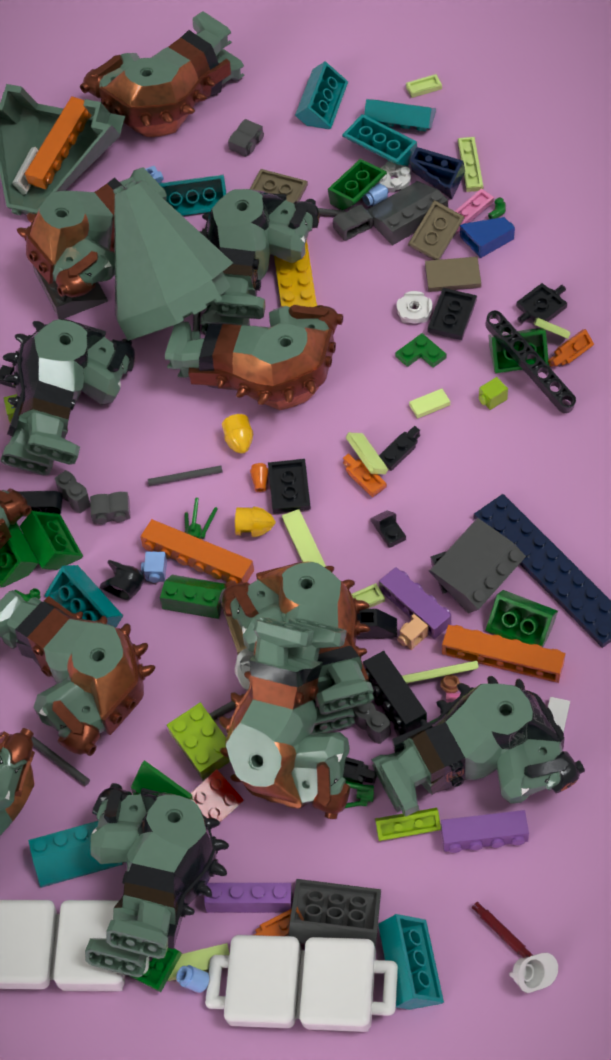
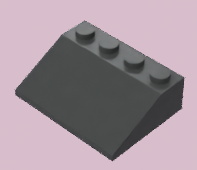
M416 181L380 203L368 208L367 211L373 217V226L393 246L415 233L434 200L448 207V199L438 189Z
M33 265L34 272L58 319H65L108 302L99 282H96L95 288H92L85 295L79 297L60 296L57 291L56 281L49 284Z
M477 518L432 566L429 572L467 613H471L481 608L526 556L512 541Z
M296 879L288 936L296 937L299 943L305 944L311 937L370 939L374 946H376L381 889ZM297 907H298L300 913L302 914V916H303V918H304V921H302V920L299 918V916H298V914H297V912H296Z

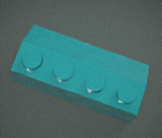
M326 61L313 68L295 116L306 126L331 129L348 81Z
M366 99L364 115L377 122H384L385 126L394 127V124H400V128L410 129V126L417 127L416 130L426 131L427 128L432 127L436 108Z
M363 114L342 134V137L397 165L408 166L417 147V141Z
M224 174L158 183L166 192V202L181 215L211 212L216 203L226 195Z
M78 565L62 566L44 595L46 598L50 596L71 613L83 612L82 619L99 621L102 616H106L107 624L116 628L123 617L122 613Z
M99 821L28 840L41 888L123 865V863L100 864L91 856V834L98 826Z
M395 914L379 923L378 927L384 958L386 961H394L398 965L396 1008L412 1010L444 1003L427 921L425 919Z

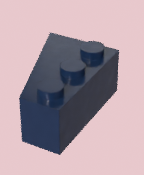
M416 147L410 159L413 173L450 199H453L465 173L463 160Z

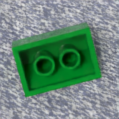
M359 159L328 188L330 204L341 210L351 207L387 174V171Z
M536 328L518 331L549 366L546 330ZM508 332L502 333L504 337L511 336ZM492 334L488 335L494 372L523 370ZM514 346V349L517 351L523 350L521 346ZM532 359L526 360L530 365L535 363Z
M31 511L19 526L42 569L58 570L62 566H67L82 559L83 554L60 514Z
M17 522L9 526L8 529L12 537L0 549L1 587H6L29 576L39 563Z
M171 575L165 580L160 595L162 609L219 619L225 583Z
M502 590L496 596L485 631L500 635L506 639H517L522 643L537 644L544 647L553 628L558 611Z
M145 760L141 763L131 785L133 795H139L141 789L145 788L193 800L191 793Z

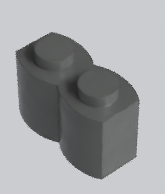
M244 119L237 130L230 136L228 140L229 149L244 156L252 153L255 145L262 141L264 137L263 126Z
M362 205L354 206L348 212L339 213L333 218V228L343 240H349L358 233H363L373 227V217Z
M65 470L55 477L58 492L62 493L63 499L69 502L75 512L82 513L90 507L86 488L76 481L72 473Z
M128 492L90 496L93 523L123 522L131 518Z
M372 702L352 707L355 715V724L359 728L366 730L368 736L374 742L381 744L391 735L389 719L383 713L376 711Z

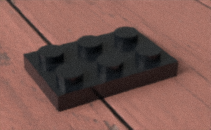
M443 288L428 325V333L462 340L474 310L477 295Z
M305 459L268 462L273 513L291 512L298 509L310 510Z

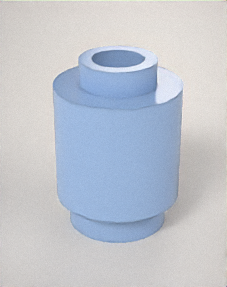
M378 183L362 199L367 206H374L387 199L388 189L385 185Z
M187 965L182 966L178 970L176 979L182 987L201 993L208 986L209 974L206 971Z

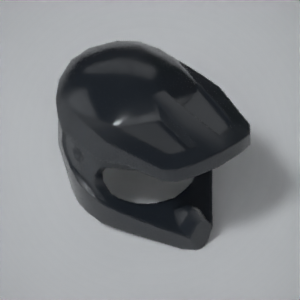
M108 560L107 563L114 571L115 576L102 582L100 589L118 598L130 600L145 582L144 575L134 566Z

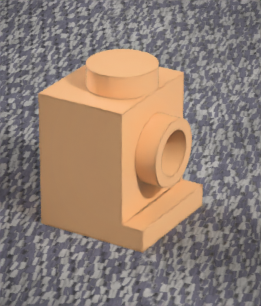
M413 614L411 621L405 623L400 629V636L397 638L399 643L411 650L414 649L428 636V625Z

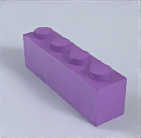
M395 567L379 580V589L382 594L408 617L411 618L415 614L428 625V634L433 639H436L444 632L448 624L451 625L450 611L446 607L440 606L432 595L425 593L421 585L414 583L405 571H400Z
M525 810L441 820L444 852L457 853L464 849L480 850L483 847L489 846L499 848L506 844L522 845L528 842L529 839Z
M207 883V886L212 891L211 897L205 896L204 898L207 913H284L292 909L293 892L291 883Z

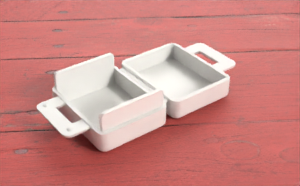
M0 900V989H45L49 986L50 980H54L57 987L63 991H123L125 974L91 966L85 961V950L90 938H106L109 923L113 920V908L119 900H66L61 904L60 914H57L55 905L50 900ZM149 956L146 959V967L143 974L149 969Z
M235 935L231 940L230 955H213L210 958L209 983L205 1004L210 1009H224V1018L231 1026L291 1028L295 1024V1019H300L303 1027L309 1030L369 1032L372 1015L390 1016L395 1013L398 965L394 961L375 960L376 949L370 939L311 937L305 943V950H301L298 939L292 936ZM222 968H228L226 996H219ZM374 973L384 974L383 1002H373Z

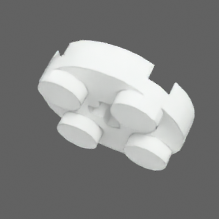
M388 161L386 165L381 167V169L387 171V174L378 183L385 185L388 192L395 193V190H402L410 185V168L397 165L391 161Z
M407 292L404 294V297L399 298L397 301V314L403 323H425L432 314V301L424 296L422 292Z

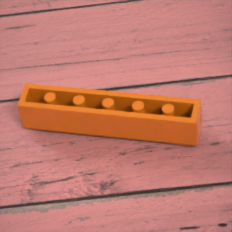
M71 96L25 172L28 184L46 190L48 185L52 183L54 175L60 170L61 164L68 156L72 145L76 143L79 133L83 131L85 123L92 116L83 106L84 100Z
M151 519L140 536L142 546L150 552H165L167 559H174L181 565H188L198 572L210 574L217 580L235 581L236 584L248 582L254 572L253 560Z
M449 624L442 643L443 655L467 661H477L479 664L556 683L560 681L566 654L558 649H547L537 644L522 643L517 639L510 640L500 635L485 634L479 630H469L459 625L453 626Z

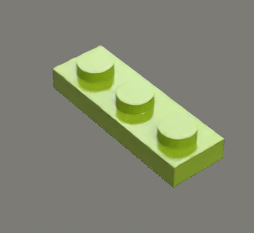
M437 807L419 810L406 817L404 814L375 818L379 841L441 830Z

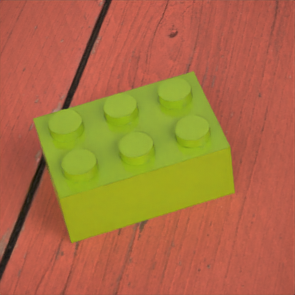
M201 702L167 724L170 735L202 780L210 776L216 769L219 770L230 762L229 757L223 756L220 752L221 748L226 747L227 738Z

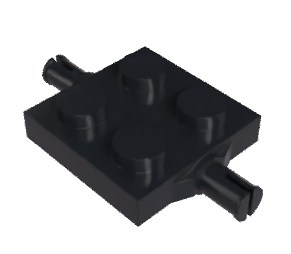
M543 283L538 285L517 301L516 307L524 312L517 318L518 321L523 324L529 318L534 321L536 318H540L549 322L567 308V302L560 297V294L566 291L565 286L560 285L557 289L553 290Z

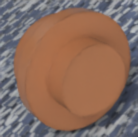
M446 675L442 678L440 687L447 693H456L459 691L457 684L460 681L455 675Z

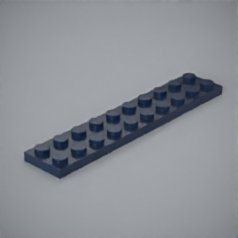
M501 494L474 513L475 520L479 518L512 541L526 556L520 565L602 648L611 642V600L504 494Z

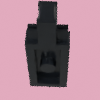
M414 426L408 433L403 432L379 455L388 469L392 471L416 448L417 439L420 437V429Z
M349 757L345 758L343 774L345 780L363 784V781L375 784L377 772L369 770L368 765H365L363 761Z

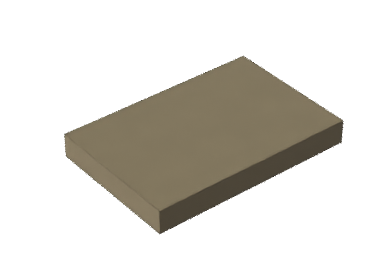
M260 169L250 189L267 193L286 194L287 201L294 203L295 201H300L308 186V181Z
M434 200L409 241L408 246L433 260H440L465 217Z
M478 257L425 261L428 292L442 291L443 288L451 290L481 288Z

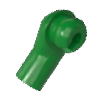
M503 198L495 199V210L488 213L489 219L499 218L505 214L506 203Z
M36 588L30 590L29 594L14 590L26 602L34 597L41 598L40 591Z

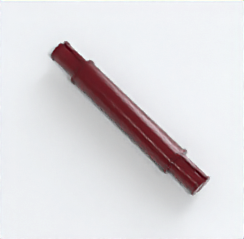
M479 902L472 906V909L481 916L480 919L490 926L517 954H520L523 958L533 956L525 948L526 945L515 937L489 910H486Z

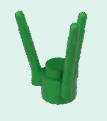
M196 497L190 526L188 512H185V533L199 539H205L206 532L218 508L215 507L202 530L201 525L196 523L199 498Z
M346 781L350 788L357 789L356 799H360V801L347 803L345 808L367 806L368 802H373L374 785Z

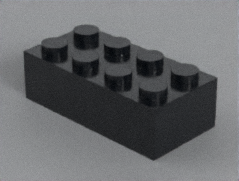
M385 651L363 661L369 682H371L374 691L372 692L374 701L377 706L381 705L384 710L383 714L394 724L397 736L419 728L421 719L427 721V712Z

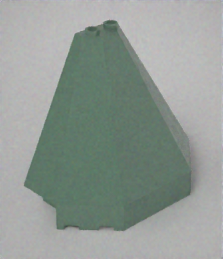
M6 84L0 102V176L6 206L12 209L11 213L21 215L22 213L36 214L51 192L65 191L121 136L125 116L110 113L101 102L85 99L83 106L92 116L85 123L83 131L79 133L76 143L72 145L68 156L61 164L60 170L54 175L52 183L48 185L46 190L31 185L27 194L22 195L12 182L32 147L40 149L62 113L63 108L38 104L23 87Z
M133 180L126 184L125 188L122 185L114 189L115 316L127 340L129 341L184 321V318L191 314L195 315L206 309L209 304L222 300L221 295L231 287L223 271L232 265L233 262L144 180L137 183Z

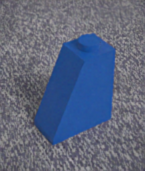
M505 217L460 225V238L480 258L514 240L515 227Z

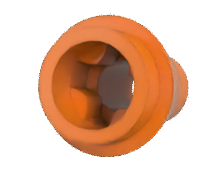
M264 463L253 464L250 474L255 491L265 492L268 468H266Z

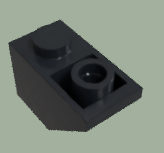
M379 609L361 610L357 614V621L368 625L371 629L368 632L360 633L358 638L397 637V618Z

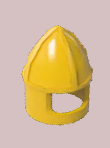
M234 414L224 419L222 429L226 443L235 452L246 453L250 448L254 435L248 417L244 414Z
M255 506L253 508H236V536H241L244 532H251L252 537L262 536L276 524L272 515L263 508Z

